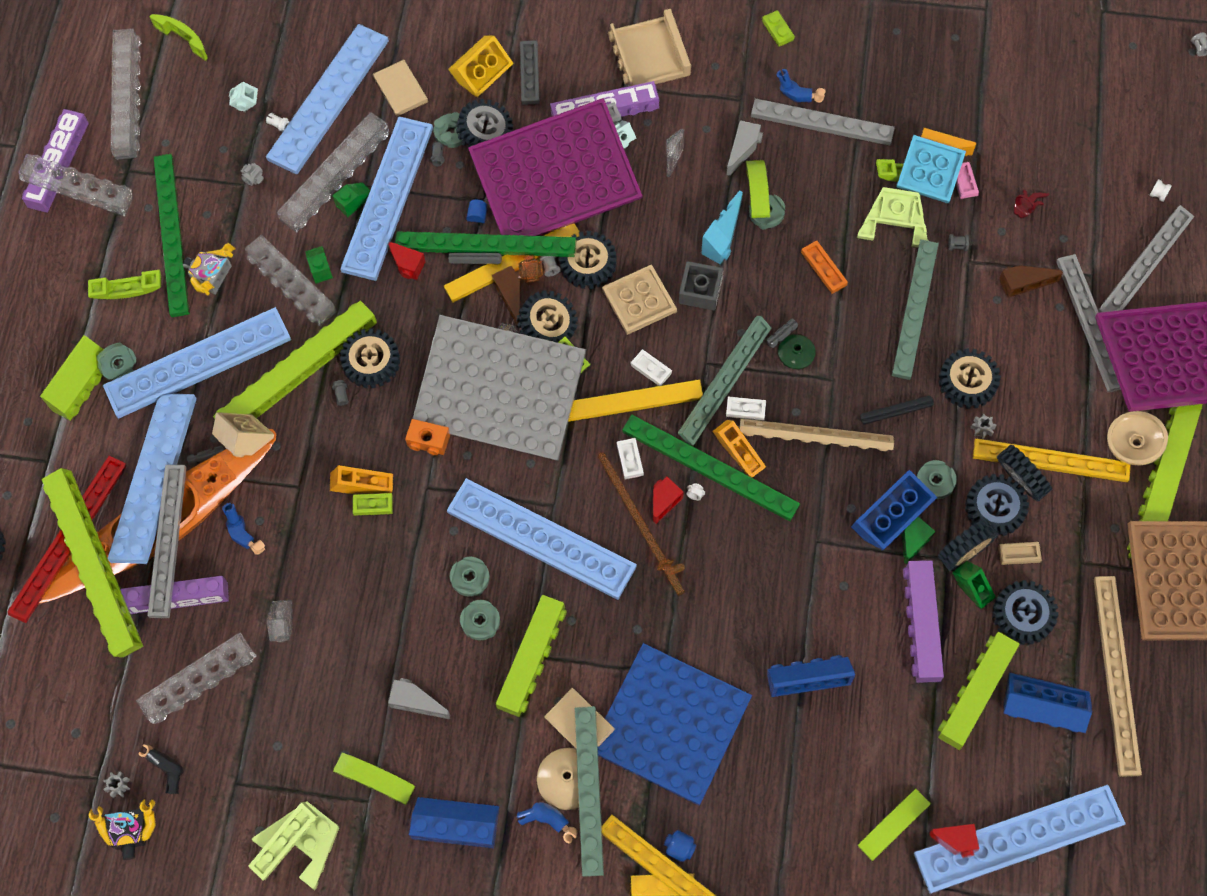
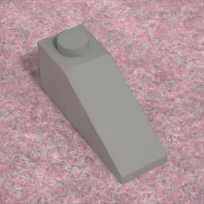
M740 121L727 166V175L730 176L756 150L757 143H761L763 133L760 132L761 125Z
M400 678V681H393L388 701L391 708L450 719L449 711L413 684L411 680Z

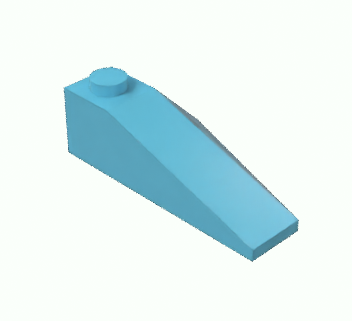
M739 191L729 202L727 211L723 210L720 213L719 219H715L702 239V255L719 264L724 259L727 260L731 254L730 247L741 207L742 191Z

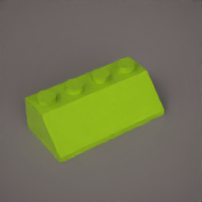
M83 335L40 396L53 412L70 421L78 414L81 405L89 398L90 392L99 384L102 377L98 369L97 356L104 349L85 335Z

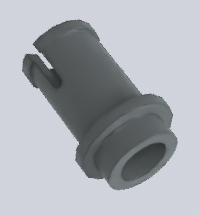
M440 142L432 144L430 161L434 166H441L445 161L443 157L444 145Z
M343 380L335 381L332 389L335 390L336 403L339 406L349 403L346 392L347 384Z

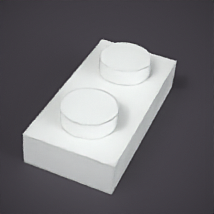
M643 349L631 362L633 368L658 386H662L672 374L671 369Z
M728 397L726 417L764 421L766 400Z
M636 438L618 441L617 448L624 478L630 479L644 476Z

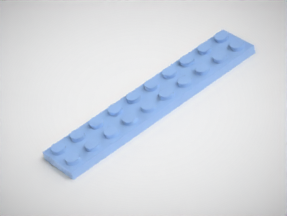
M360 24L356 26L267 154V161L294 174L300 172L389 42L388 37Z
M398 117L341 266L342 273L374 281L377 280L389 248V243L394 235L431 136L432 124Z
M275 307L108 382L103 387L119 419L156 402L163 395L181 391L291 341V338Z
M166 394L157 399L109 552L108 560L110 563H148L158 529L165 465H177L197 399L194 394Z
M467 478L447 509L448 514L619 600L637 567V564Z
M1105 785L977 830L979 850L972 857L962 858L961 854L954 855L941 844L917 851L914 855L928 891L931 894L1124 826L1125 821L1109 785Z

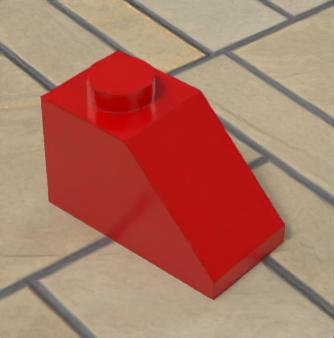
M390 242V252L399 273L406 279L412 278L417 280L426 262L424 253Z
M668 477L664 480H658L653 486V522L655 524L683 499L684 492Z
M975 824L932 829L929 832L932 839L954 855L961 854L962 858L972 857L979 850Z

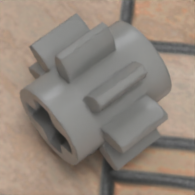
M255 163L251 165L245 164L241 169L243 173L241 178L248 185L260 184L264 178L261 176L263 170Z
M985 414L981 418L976 416L974 418L975 423L971 426V429H975L974 436H981L982 439L987 434L992 436L994 433L993 429L996 428V424L992 422L993 417L989 418Z
M119 772L118 775L110 773V777L104 780L107 785L104 791H111L110 796L112 798H115L116 794L124 797V792L130 790L127 786V782L130 779L128 777L123 778L124 774L122 772Z

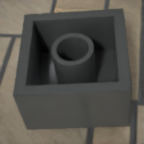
M687 261L679 292V304L715 311L723 278V268Z

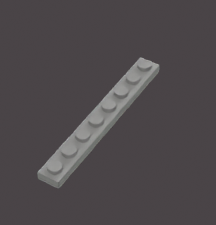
M755 99L751 112V117L885 145H891L895 128L893 126Z
M1181 205L1175 209L1098 309L1099 313L1120 311L1125 308L1194 218L1190 212Z
M1076 254L1058 258L1056 261L1059 270L1063 272L1062 278L1108 393L1121 390L1095 318L1099 312Z
M165 465L148 608L149 618H170L186 477L185 465Z

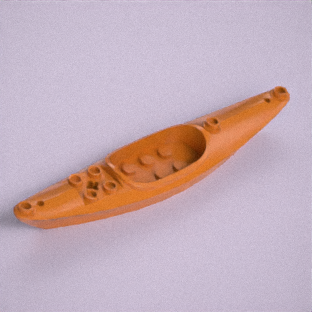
M273 429L269 430L274 434V438L253 455L236 457L228 449H225L186 471L178 541L202 523L260 462L276 440V433ZM121 514L97 532L107 559ZM157 533L149 559L155 556ZM72 553L39 604L61 598L85 588L84 583L79 578L78 568L72 561ZM110 563L114 576L139 565L132 563Z

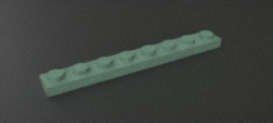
M922 239L919 242L892 376L910 380L912 376L939 244L936 242Z
M762 316L754 318L679 430L678 434L687 444H695L771 330V327Z
M576 707L575 726L582 876H604L596 707Z

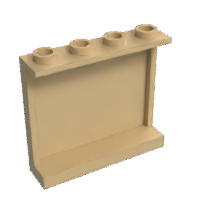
M671 9L664 10V17L618 29L614 28L613 23L610 24L611 31L608 32L610 42H614V54L619 57L618 65L619 69L624 72L623 80L625 85L633 86L652 81L655 84L691 75V64Z

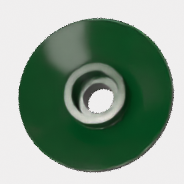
M803 335L787 336L778 347L780 361L791 369L806 368L815 358L816 350L814 344ZM795 347H798V348H800L801 350H800V351H796V350H794V348H795Z

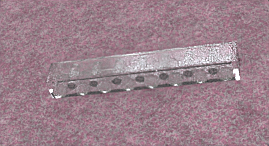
M134 29L113 30L111 152L116 160L137 158V151L140 150L139 141L137 140V135H140L139 125H137V120H140L138 105H140V97L138 95V90H140V82L138 80L140 67L138 61H140L141 57L138 46L141 45V41Z
M370 112L278 210L277 214L280 221L296 233L300 228H303L311 216H314L319 208L328 202L331 195L340 189L342 183L352 176L354 170L364 163L366 157L376 150L377 145L387 138L389 134L387 123Z

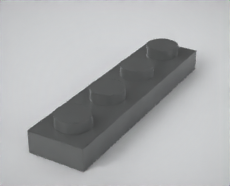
M520 41L522 105L539 104L538 41Z

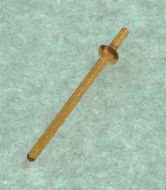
M603 452L599 453L598 458L659 562L657 571L664 570L677 595H682L685 591L675 574L685 569L684 565L680 563L670 567L674 560L665 558L607 456Z

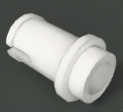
M273 113L268 115L272 119L266 118L268 124L277 127L281 132L290 123L287 118H280Z

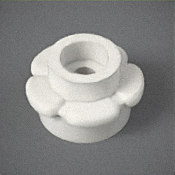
M694 483L687 486L688 491L686 494L689 498L699 501L705 495L701 485Z

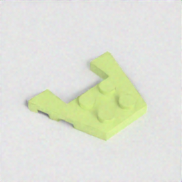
M883 187L857 235L859 239L873 241L876 223L913 228L914 233L911 247L918 248L920 239L929 241L926 234V225L924 224L920 194Z
M306 801L305 803L319 816L295 846L313 859L299 878L315 890L340 827ZM295 810L254 836L252 840L261 848H264Z

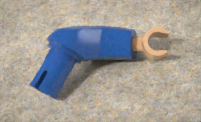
M782 69L784 76L781 70L777 72V77L781 83L780 90L789 99L795 102H811L814 99L818 103L824 100V89L818 88L815 93H812V89L800 87L795 81L791 80L786 69Z
M233 503L225 504L222 510L227 517L226 526L232 540L246 549L251 547L256 555L265 550L264 543L261 540L253 543L254 538L246 532L244 518L238 515L235 505Z
M543 802L534 803L532 808L517 813V818L525 816L524 819L518 820L521 825L537 820L542 823H548L557 832L563 830L565 832L563 838L567 843H571L573 840L572 836L576 838L578 834L576 828L567 826L569 821L562 813L549 804Z

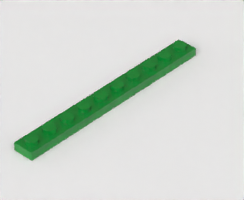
M172 154L154 156L169 313L172 318L189 315L190 312L185 267H183L184 256Z
M397 231L395 244L419 252L501 253V255L575 257L577 243L576 237Z
M634 415L630 416L622 429V433L636 438L637 441L790 522L800 506L799 502Z

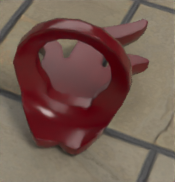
M1023 189V194L1015 198L1014 214L1020 218L1027 217L1037 206L1044 205L1042 201L1035 203L1034 201L1038 198L1049 196V193H1033L1028 197L1027 191Z

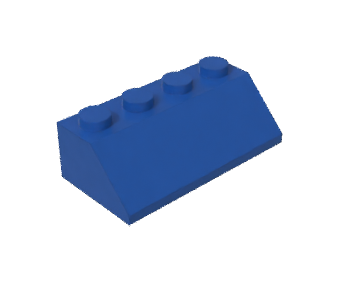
M908 470L855 521L851 528L864 541L884 550L937 499V496Z
M842 655L831 657V660L823 661L822 658L811 660V663L803 664L802 661L791 663V666L773 665L771 669H768L767 677L771 697L849 686L855 677V672L848 657L843 658Z
M1013 673L1008 675L1003 703L1004 714L1014 718L1028 719L1031 722L1045 723L1052 727L1066 728L1072 732L1086 733L1092 715L1089 691Z
M418 797L412 813L409 836L415 840L494 848L499 806Z

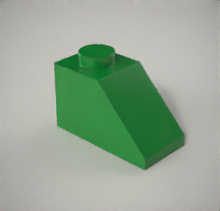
M362 182L346 184L333 195L335 205L344 215L349 217L366 203L370 189Z
M323 246L305 251L315 284L332 279L333 276Z
M917 517L902 534L903 557L906 564L933 538L936 532L920 517Z
M966 561L952 572L959 587L978 608L982 609L996 598L981 567Z

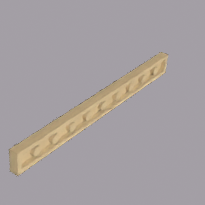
M1115 576L1095 577L1093 580L1119 777L1140 776L1142 773Z

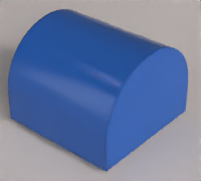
M471 200L469 202L467 221L485 223L487 204L481 200Z

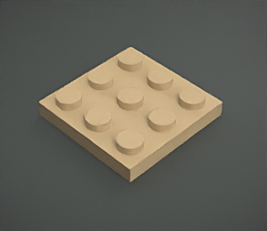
M652 264L602 287V291L627 335L677 312L676 306Z

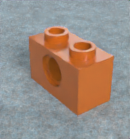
M412 419L405 440L407 446L412 450H425L431 455H444L450 438L449 427ZM427 436L432 437L429 441H423Z

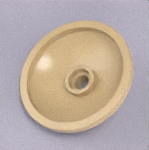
M1133 411L1122 414L1112 422L1108 430L1107 442L1113 455L1122 462L1131 465H1146L1156 461L1165 452L1168 443V433L1164 424L1154 415ZM1138 442L1140 445L1136 446L1133 443Z
M562 748L553 751L542 761L537 772V786L541 796L548 804L561 810L579 808L577 749ZM565 773H570L571 777L569 779H564L563 775Z

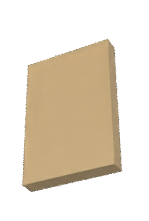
M405 60L373 74L375 81L396 117L428 102L426 95Z
M571 688L544 717L576 748L575 708L592 706ZM596 711L599 747L615 729Z

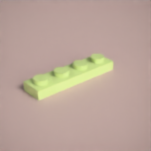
M301 802L249 864V867L262 880L267 879L319 815L305 802Z

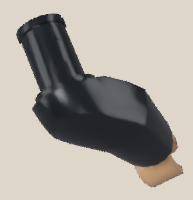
M142 745L146 747L147 752L146 754L139 752V755L146 757V760L167 775L165 793L179 794L180 775L184 773L183 767L168 755L153 749L152 746Z

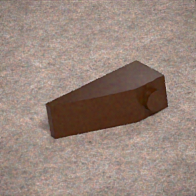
M1021 265L1016 267L1009 266L1002 271L999 281L1009 298L1059 282L1063 272L1057 269Z
M509 266L492 274V280L518 327L520 320H517L521 309L520 281H522V278L518 271H514L513 267Z

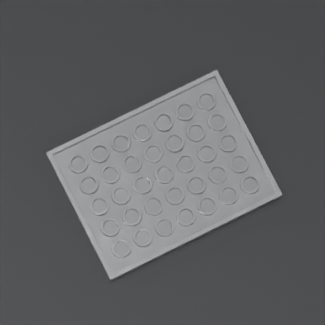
M440 315L413 419L449 427L450 435L558 461L586 349Z

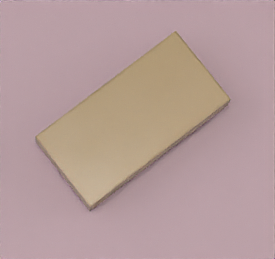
M1039 542L999 544L998 546L1001 565L1040 563L1042 561Z

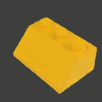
M490 35L482 37L448 70L461 86L475 97H478L514 63L495 36Z

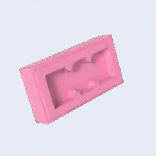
M970 162L962 163L957 177L956 187L960 199L978 196L979 194Z

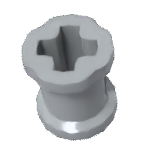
M1199 33L1191 39V42L1195 44L1197 48L1196 53L1200 57L1207 55V34Z
M540 256L539 260L543 263L545 276L551 277L560 272L555 256Z

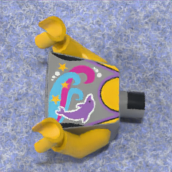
M230 243L225 244L220 250L199 252L195 260L189 257L184 260L183 267L189 269L190 282L197 292L205 293L207 296L210 294L209 292L212 294L217 293L232 267L227 257L232 258L233 254L231 251L236 248Z

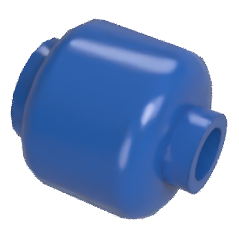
M680 830L675 831L673 835L668 834L664 845L667 846L666 854L680 862L686 859L690 860L696 848L694 838Z

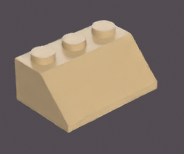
M216 412L212 435L236 457L253 455L274 438V434L252 414Z

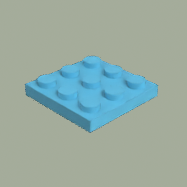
M913 135L896 187L917 192L920 195L949 204L966 151Z

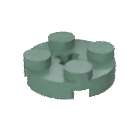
M459 113L446 114L434 121L433 131L437 142L447 145L449 148L462 145L463 139L459 140V133L456 132ZM450 128H454V133H451L448 130Z
M775 194L774 196L769 195L770 217L752 218L749 206V217L760 229L765 230L775 227L784 219L785 204Z
M122 343L112 344L98 354V369L107 379L115 380L133 372L132 368L134 363L136 364V356L129 347ZM116 359H121V360L118 362L119 365L116 366V365L114 364V361H115Z
M932 460L921 467L917 478L937 496V499H942L952 493L956 485V474L952 468L945 465V462ZM934 476H937L938 479H941V481L938 484L932 482L931 479H933Z
M465 557L452 566L450 580L453 589L459 594L467 597L479 596L487 588L490 574L482 560L476 557ZM472 572L475 578L467 581V578L464 576Z
M475 600L461 612L460 624L466 636L474 640H486L494 637L499 629L500 615L490 602ZM479 616L486 619L481 625L475 622V619H478Z

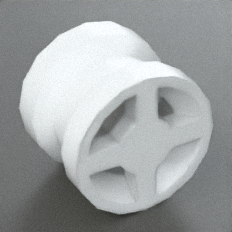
M1158 179L1150 196H1156L1163 202L1172 185H1165Z

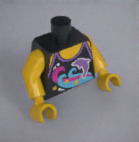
M144 799L140 804V809L104 814V817H101L103 808L98 806L99 814H93V810L90 809L89 818L95 821L97 830L107 845L116 850L122 849L123 860L135 859V847L144 846L146 840L150 838L155 829V816L152 810L155 806V801L151 800L149 802L150 807L145 805Z

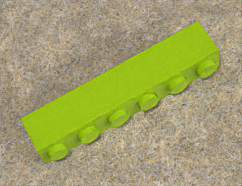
M545 595L541 596L497 699V709L520 717L521 712L525 713L529 703L526 700L529 693L533 694L536 687L534 681L537 675L540 676L543 671L544 664L542 662L544 657L548 658L552 649L550 643L558 635L559 628L557 626L560 621L563 622L567 610H565L563 602Z
M997 632L995 637L990 636L985 645L988 647L986 653L981 652L976 661L979 664L977 669H972L966 678L969 680L966 687L962 686L957 694L960 698L957 704L953 702L947 712L950 714V717L947 721L943 719L938 728V731L941 732L938 736L939 739L958 750L963 747L1020 645L1018 642L1000 632Z

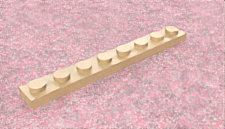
M749 419L740 420V431L746 436L762 435L765 438L798 439L806 443L816 441L824 445L833 443L843 447L851 445L858 446L861 449L877 448L880 451L893 450L894 437L892 435Z

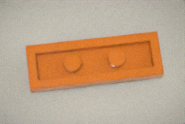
M818 241L802 248L801 253L831 294L847 286L848 281Z

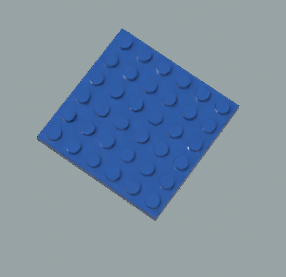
M643 643L605 717V720L615 730L598 747V756L700 806L752 695Z

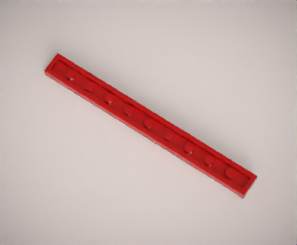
M108 456L82 496L92 520L126 468V463L111 456ZM62 530L59 531L7 611L9 616L27 623L70 556L71 551L65 544V536Z

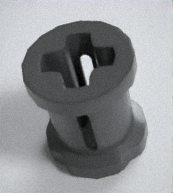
M950 234L948 250L964 249V251H968L969 235L953 236V234Z

